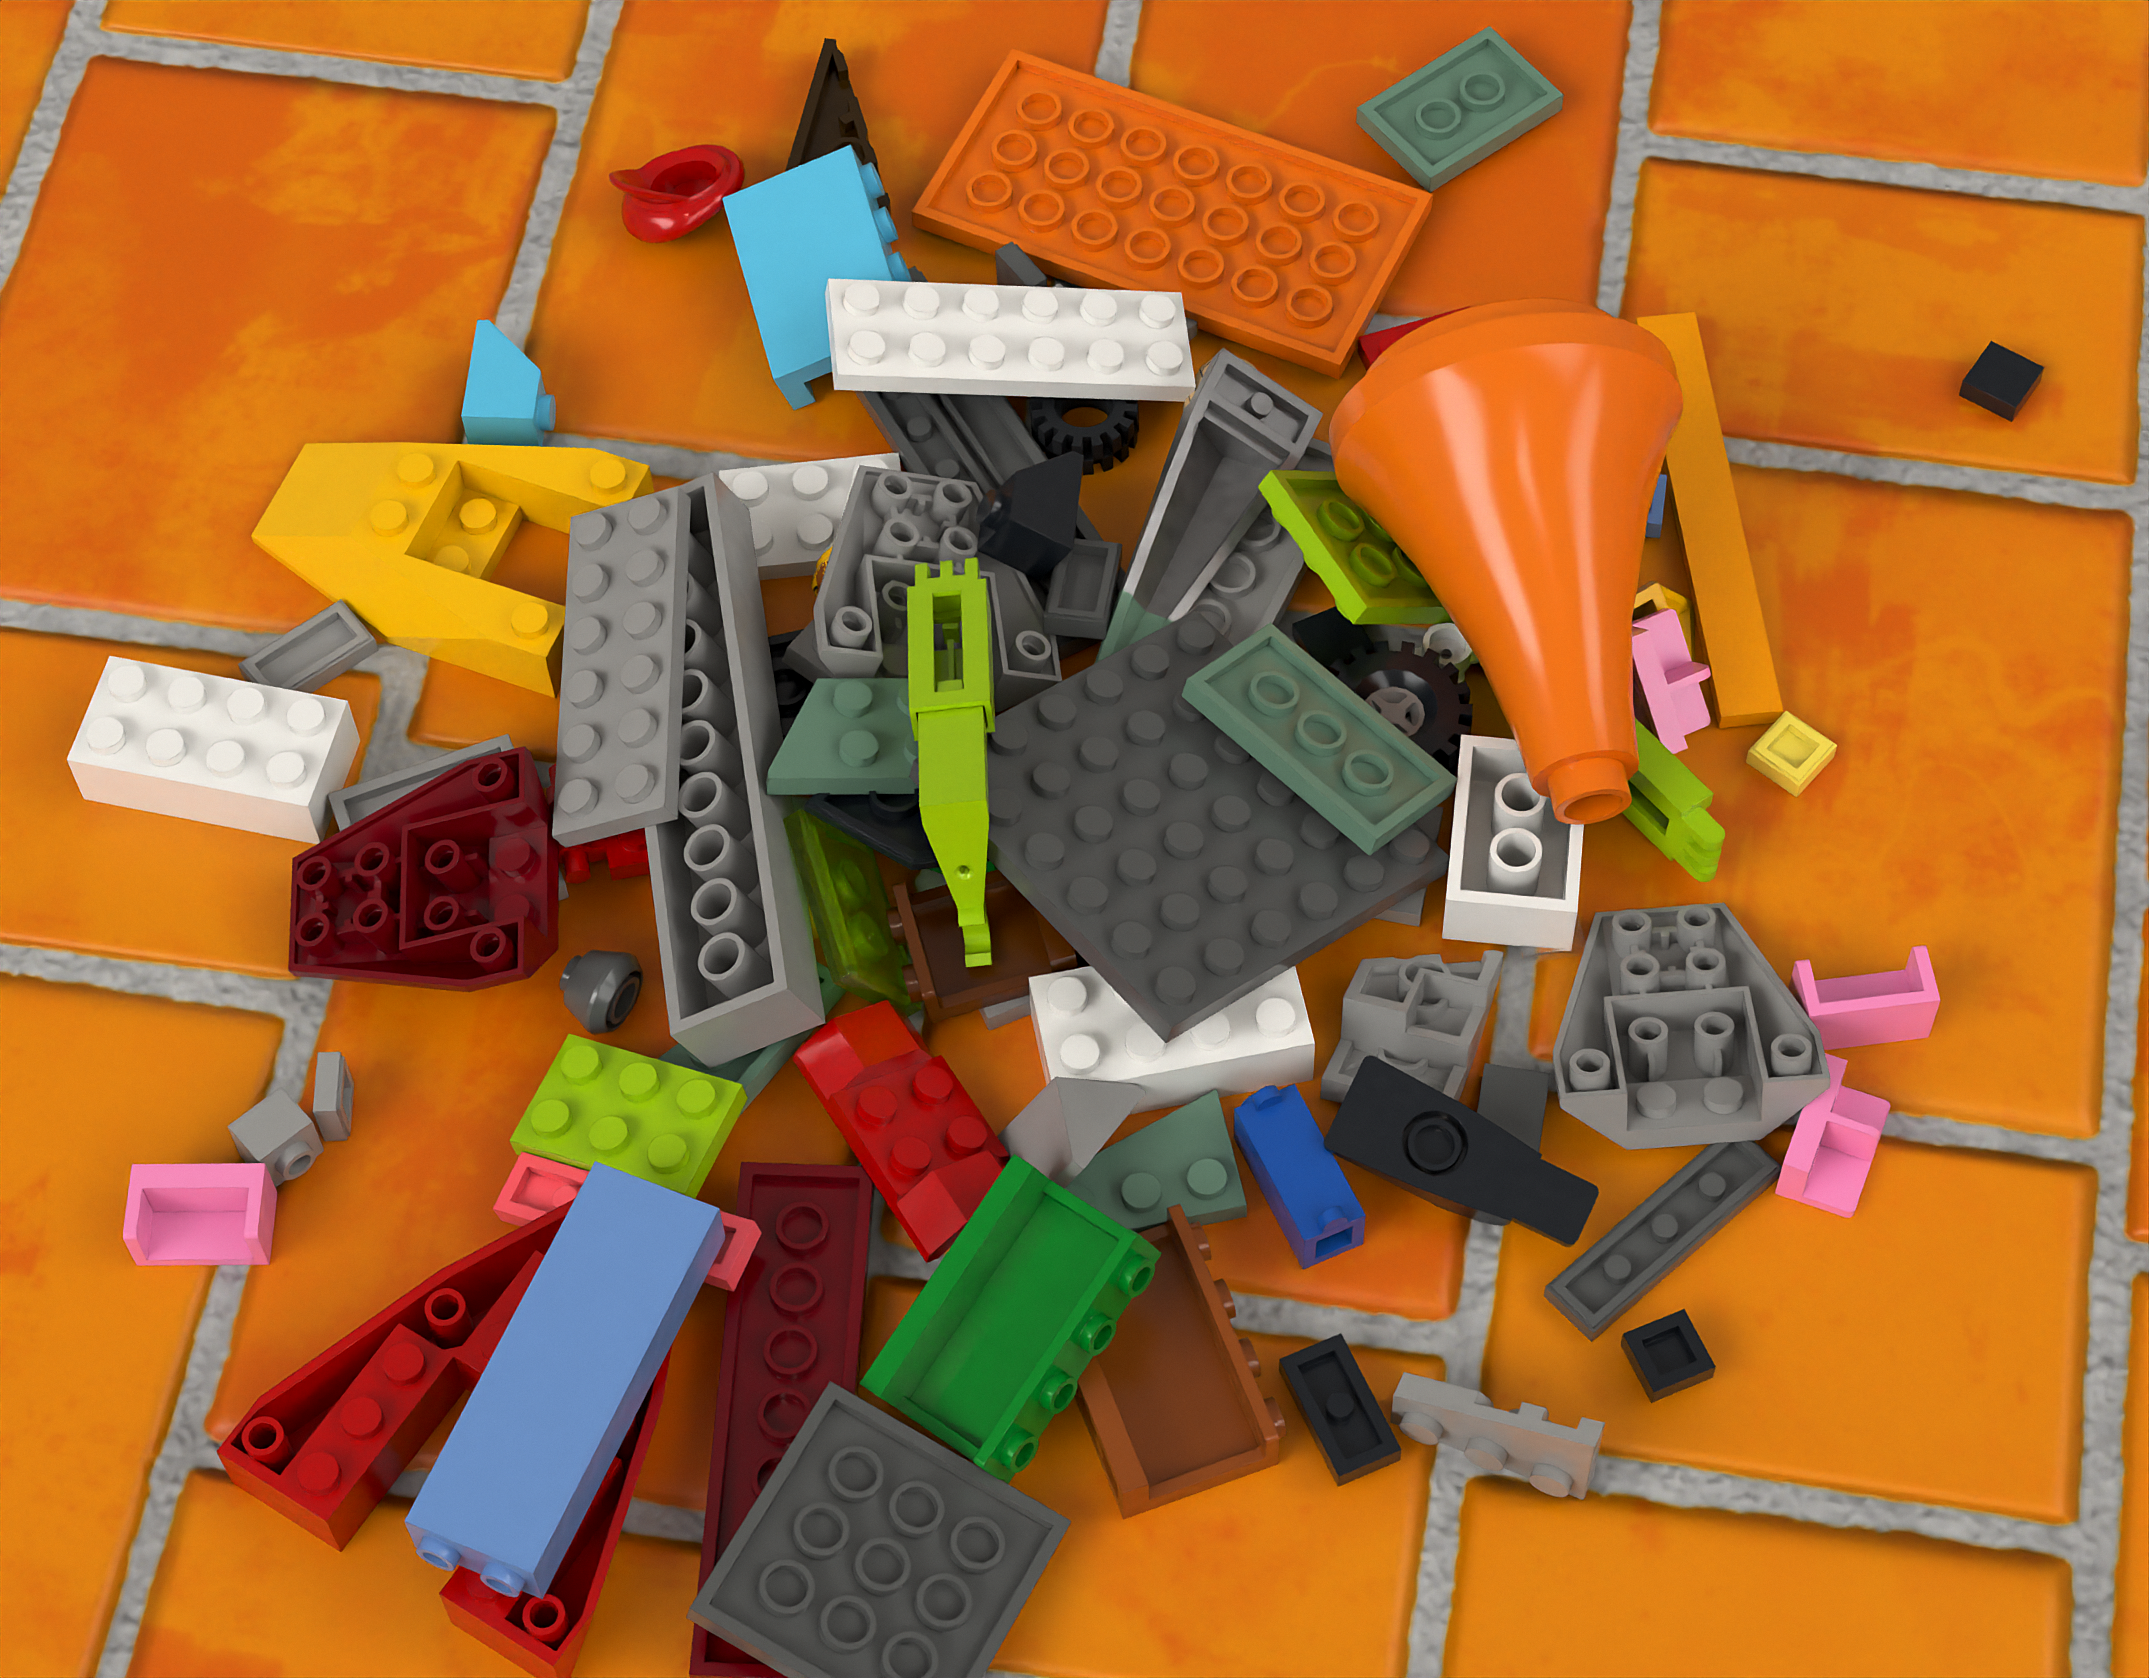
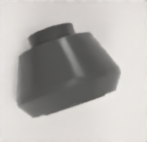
M594 949L587 952L583 957L576 955L569 961L560 979L559 987L564 991V1005L589 1033L598 1035L612 1032L625 1021L633 1009L642 987L643 971L637 958L627 952Z

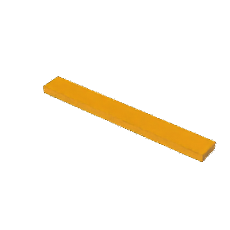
M1695 312L1636 317L1635 324L1657 336L1671 352L1682 390V416L1668 444L1663 467L1665 475H1667V486L1705 665L1709 666L1711 676L1708 679L1718 727L1729 728L1775 723L1784 710Z

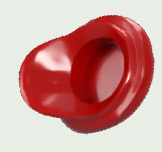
M704 144L666 153L652 159L637 170L626 169L611 172L609 180L615 187L625 193L621 214L627 231L637 239L647 243H665L691 233L724 208L722 198L740 191L745 180V168L742 160L733 151L723 146Z

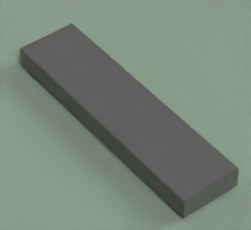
M1755 1141L1722 1142L1708 1145L1545 1287L1544 1297L1592 1342L1777 1181L1782 1166Z

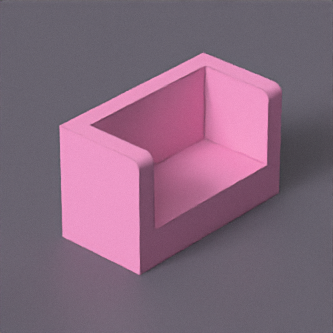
M1926 945L1912 947L1905 970L1815 981L1809 959L1795 961L1788 987L1789 991L1820 1031L1824 1050L1929 1038L1941 1001Z
M265 1163L132 1164L123 1240L137 1266L270 1265L278 1192Z

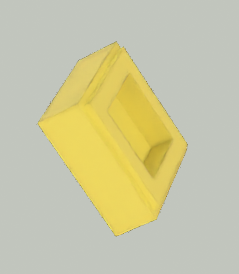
M1786 710L1748 750L1746 763L1797 797L1834 758L1837 745Z

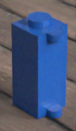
M1292 1084L1280 1090L1275 1085H1269L1249 1096L1241 1106L1234 1109V1140L1302 1269L1304 1270L1362 1245L1366 1215L1335 1157L1325 1149L1323 1145L1324 1137L1296 1085Z

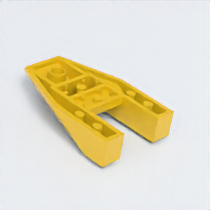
M409 442L305 443L251 537L253 543L331 601L336 603L342 599L362 624L386 642L556 698L561 688L565 606L488 581L522 520L570 534V522L573 516L655 492L649 465L595 448Z

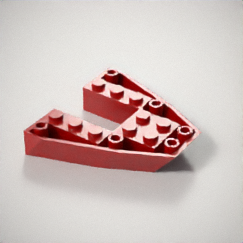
M575 1199L440 1269L261 1395L216 1451L232 1483L339 1552H342L463 1392L468 1390L472 1393ZM672 1345L543 1599L521 1591L518 1597L499 1593L481 1581V1574L462 1566L457 1568L439 1592L453 1625L536 1678H571L595 1612L662 1407Z

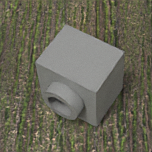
M279 1087L227 1126L242 1159L246 1163H265L275 1188L285 1180H293L304 1174L312 1166L316 1157L324 1152L313 1121L282 1087Z

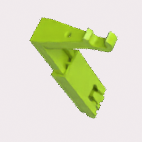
M978 557L965 558L964 574L955 575L953 560L940 561V577L933 578L931 577L928 563L915 564V586L907 587L909 713L914 741L918 740L919 808L922 825L958 909L959 927H962L964 935L966 967L992 965L991 934L984 896L989 832L986 733L995 732L992 626L986 578L980 579ZM962 621V648L955 649L954 643H960V622ZM934 624H942L944 643L947 644V650L934 651Z
M1635 718L1639 766L1638 771L1628 780L1632 802L1622 813L1670 861L1675 859L1698 881H1711L1716 876L1721 847L1725 838L1723 827L1706 811V808L1711 806L1714 793Z

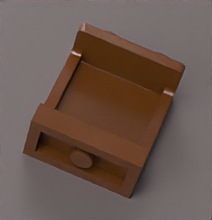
M998 869L987 872L985 878L984 896L991 934L992 965L966 967L963 929L959 927L958 909L947 884L914 894L908 893L905 882L892 885L897 906L885 909L896 947L908 944L913 961L912 964L901 967L911 1003L915 1004L924 1001L931 1023L1030 995L1028 977L1079 968L1072 945Z

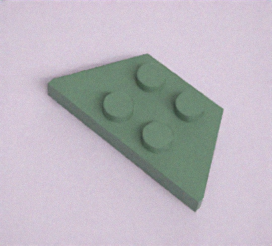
M817 678L768 770L766 795H816L817 793H830V795L869 794V791H876V794H914V789L919 787L909 775L913 760L919 756L918 740L914 741L909 713L908 678Z

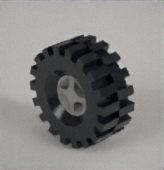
M1386 640L1375 642L1374 653L1369 655L1366 654L1362 645L1350 650L1349 665L1338 658L1330 666V673L1457 778L1461 734L1471 735L1473 704H1469L1471 692L1467 682L1464 681L1458 684L1459 670L1451 662L1441 669L1439 667L1440 653L1428 648L1424 656L1421 657L1415 654V643L1402 641L1401 651H1389V643Z

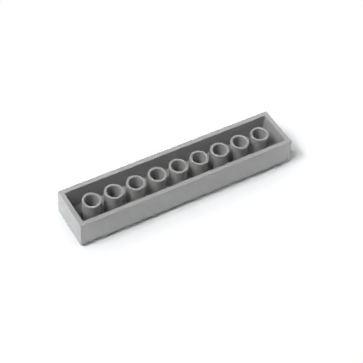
M712 471L679 486L691 498L678 819L645 827L670 1036L708 1068L716 1067L826 1023L792 795H766L767 773L784 741L749 509Z

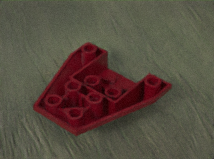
M523 746L466 760L292 858L288 971L294 976L461 992H473L529 979L559 949V842L552 837L553 819L531 752Z

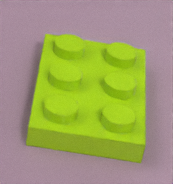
M568 1034L509 1141L517 1155L525 1152L586 1171H590L596 1161L695 1199L748 1097L743 1085L740 1083Z

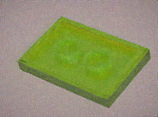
M802 809L784 818V826L832 982L872 1004L888 1000L903 1011L907 1017L920 1011L922 1003L912 1004L907 991L901 967L908 965L909 962L904 946L896 947L885 910L891 908L873 849Z

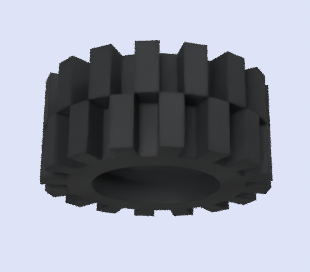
M1031 397L1032 436L1042 451L1045 452L1048 460L1075 451L1084 456L1083 475H1094L1093 464L1100 463L1104 472L1113 469V456L1122 463L1129 457V447L1134 449L1138 441L1137 432H1139L1138 400ZM1081 407L1095 408L1103 411L1108 416L1102 423L1091 427H1077L1062 420V416L1065 413Z

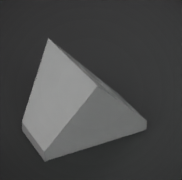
M1054 1077L997 1137L1009 1153L1008 1157L1010 1159L1013 1154L1017 1155L1038 1169L1047 1178L1065 1188L1084 1170L1144 1097L1146 1092L1137 1084Z

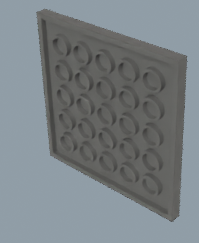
M1197 610L995 716V732L986 733L989 794L987 858L1165 1043H1168L1442 877L1447 871L1450 858L1416 823H1413L1369 856L1184 699L1181 695L1186 680L1234 647ZM919 757L913 760L909 775L918 787Z

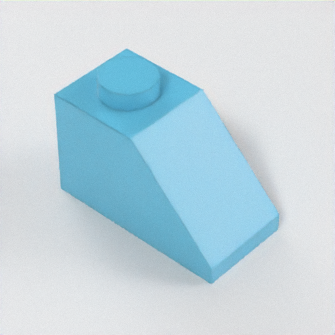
M477 320L461 414L468 444L542 447L545 430L553 431L555 426L556 402L554 395L546 394L541 370L490 320Z

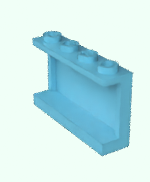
M851 145L722 198L773 380L793 410L816 402L810 380L832 372L825 300L828 278L912 282L901 253L899 251L893 253L890 245L891 242L898 240V234L887 208L882 207L879 209L876 198L885 195L879 175L872 162L862 165Z

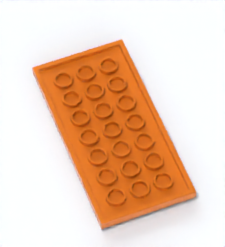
M1012 48L911 213L914 227L994 256L996 250L1013 242L1022 249L1042 273L1086 289L1181 292L1185 317L1198 322V329L1340 379L1358 346V338L1363 336L1427 219L1432 209L1433 194Z

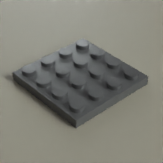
M830 1381L690 1606L686 1618L788 1678H983L1063 1538L1071 1520Z

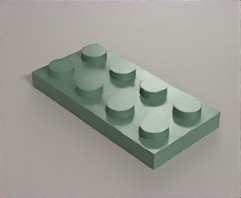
M1271 622L1186 680L1181 695L1184 699L1369 856L1450 797L1458 779Z

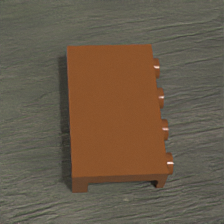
M1181 1204L1167 1208V1221L1164 1224L1137 1233L1162 1253L1155 1263L1154 1276L1148 1287L1139 1296L1131 1299L1116 1322V1332L1112 1341L1103 1352L1093 1356L1077 1380L1078 1386L1074 1396L1123 1520L1278 1465L1279 1438L1287 1435L1284 1419L1274 1397L1263 1400L1254 1379L1261 1376V1369L1251 1341L1248 1337L1238 1340L1229 1320L1236 1317V1310L1228 1286L1224 1279L1213 1281L1205 1261L1211 1259V1251L1205 1232L1199 1221L1188 1223Z

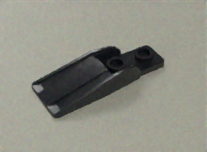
M1371 1055L1363 1059L1323 1141L1325 1149L1330 1153L1442 1209L1490 1225L1505 1226L1513 1221L1564 1247H1572L1577 1242L1599 1195L1597 1186L1541 1159L1542 1154L1455 1099Z

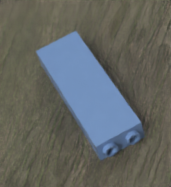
M594 1162L404 1521L415 1548H417L416 1553L419 1557L443 1570L454 1571L455 1567L460 1565L481 1574L480 1579L484 1584L504 1595L518 1597L520 1592L524 1591L543 1599L726 1239L719 1208L602 1163Z

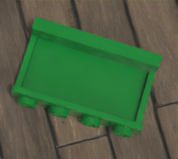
M1013 1154L859 1384L969 1458L981 1469L1009 1484L1015 1473L1025 1469L1033 1460L1039 1445L1038 1439L1053 1416L1062 1412L1074 1398L1078 1386L1077 1380L1093 1356L1103 1352L1112 1341L1116 1332V1322L1131 1299L1139 1296L1150 1284L1155 1272V1263L1162 1253L1133 1230L1126 1229L1047 1178L1031 1164Z

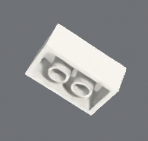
M1461 734L1442 939L1571 951L1578 911L1584 824H1566L1555 818L1551 798L1539 795L1532 788L1515 739Z

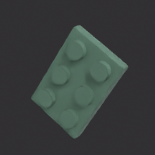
M1488 26L1357 107L1356 123L1423 188L1431 193L1561 111L1564 94L1495 30Z

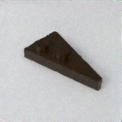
M825 38L785 172L851 145L862 165L872 162L881 180L878 161L874 149L869 143L868 130L858 99L854 96L844 55L837 48L835 39ZM885 193L884 196L876 199L879 209L886 207L891 216L890 199L888 193Z

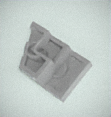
M1488 950L1484 951L1481 961L1445 964L1442 962L1440 954L1418 955L1410 959H1397L1394 957L1362 959L1343 997L1341 1039L1321 1078L1320 1098L1342 1103L1363 1059L1371 1055L1459 1102L1488 1018L1503 965L1504 952Z

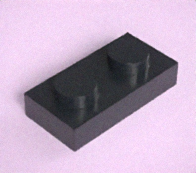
M1341 1333L1279 1359V1372L1338 1487L1400 1461L1401 1448Z

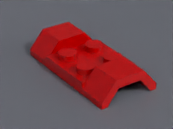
M884 1000L832 1018L795 1052L793 1061L925 1262L928 1263L938 1259L953 1245L1007 1165L1006 1161L1009 1153L943 1056L934 1057L907 1015L890 1001Z

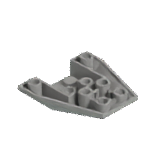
M863 465L859 466L813 607L818 656L836 678H908L907 587L915 586V564L928 563L931 577L933 578L940 577V561L953 560L955 575L964 574L965 558L978 557L980 579L986 578L991 608L995 713L1016 706L1062 681L1055 634L1043 633L1044 611L1024 573L977 551L980 524L976 522V513L983 495L976 482ZM962 621L960 622V643H954L955 649L962 648ZM934 624V651L947 650V644L944 643L942 624Z
M1725 903L1692 904L1687 906L1627 909L1595 913L1553 1048V1067L1561 1109L1626 1150L1755 1141L1763 1139L1830 1088V1074L1820 1031Z

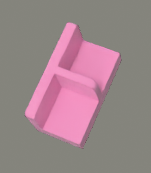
M1664 608L1632 621L1634 717L1672 754L1688 748L1684 735L1710 724V716L1699 682L1709 678L1711 672L1708 665L1692 662L1676 611Z
M1825 1053L1830 1074V1088L1802 1108L1782 1165L1775 1194L1845 1218H1851L1855 1213L1890 1110V1103L1887 1100L1842 1086L1841 1083L1848 1061Z

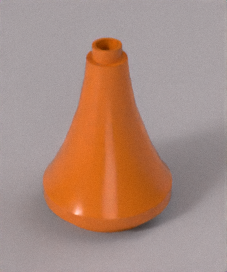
M1521 298L1486 303L1453 312L1420 326L1394 342L1379 355L1369 367L1365 376L1354 385L1337 406L1329 427V445L1337 481L1344 494L1374 518L1416 565L1478 658L1514 735L1532 788L1539 795L1551 798L1554 816L1558 821L1573 825L1590 824L1622 813L1632 802L1628 780L1638 771L1639 766L1633 708L1632 618L1648 513L1668 444L1682 416L1683 396L1671 352L1650 331L1626 320L1615 318L1589 304L1557 298Z

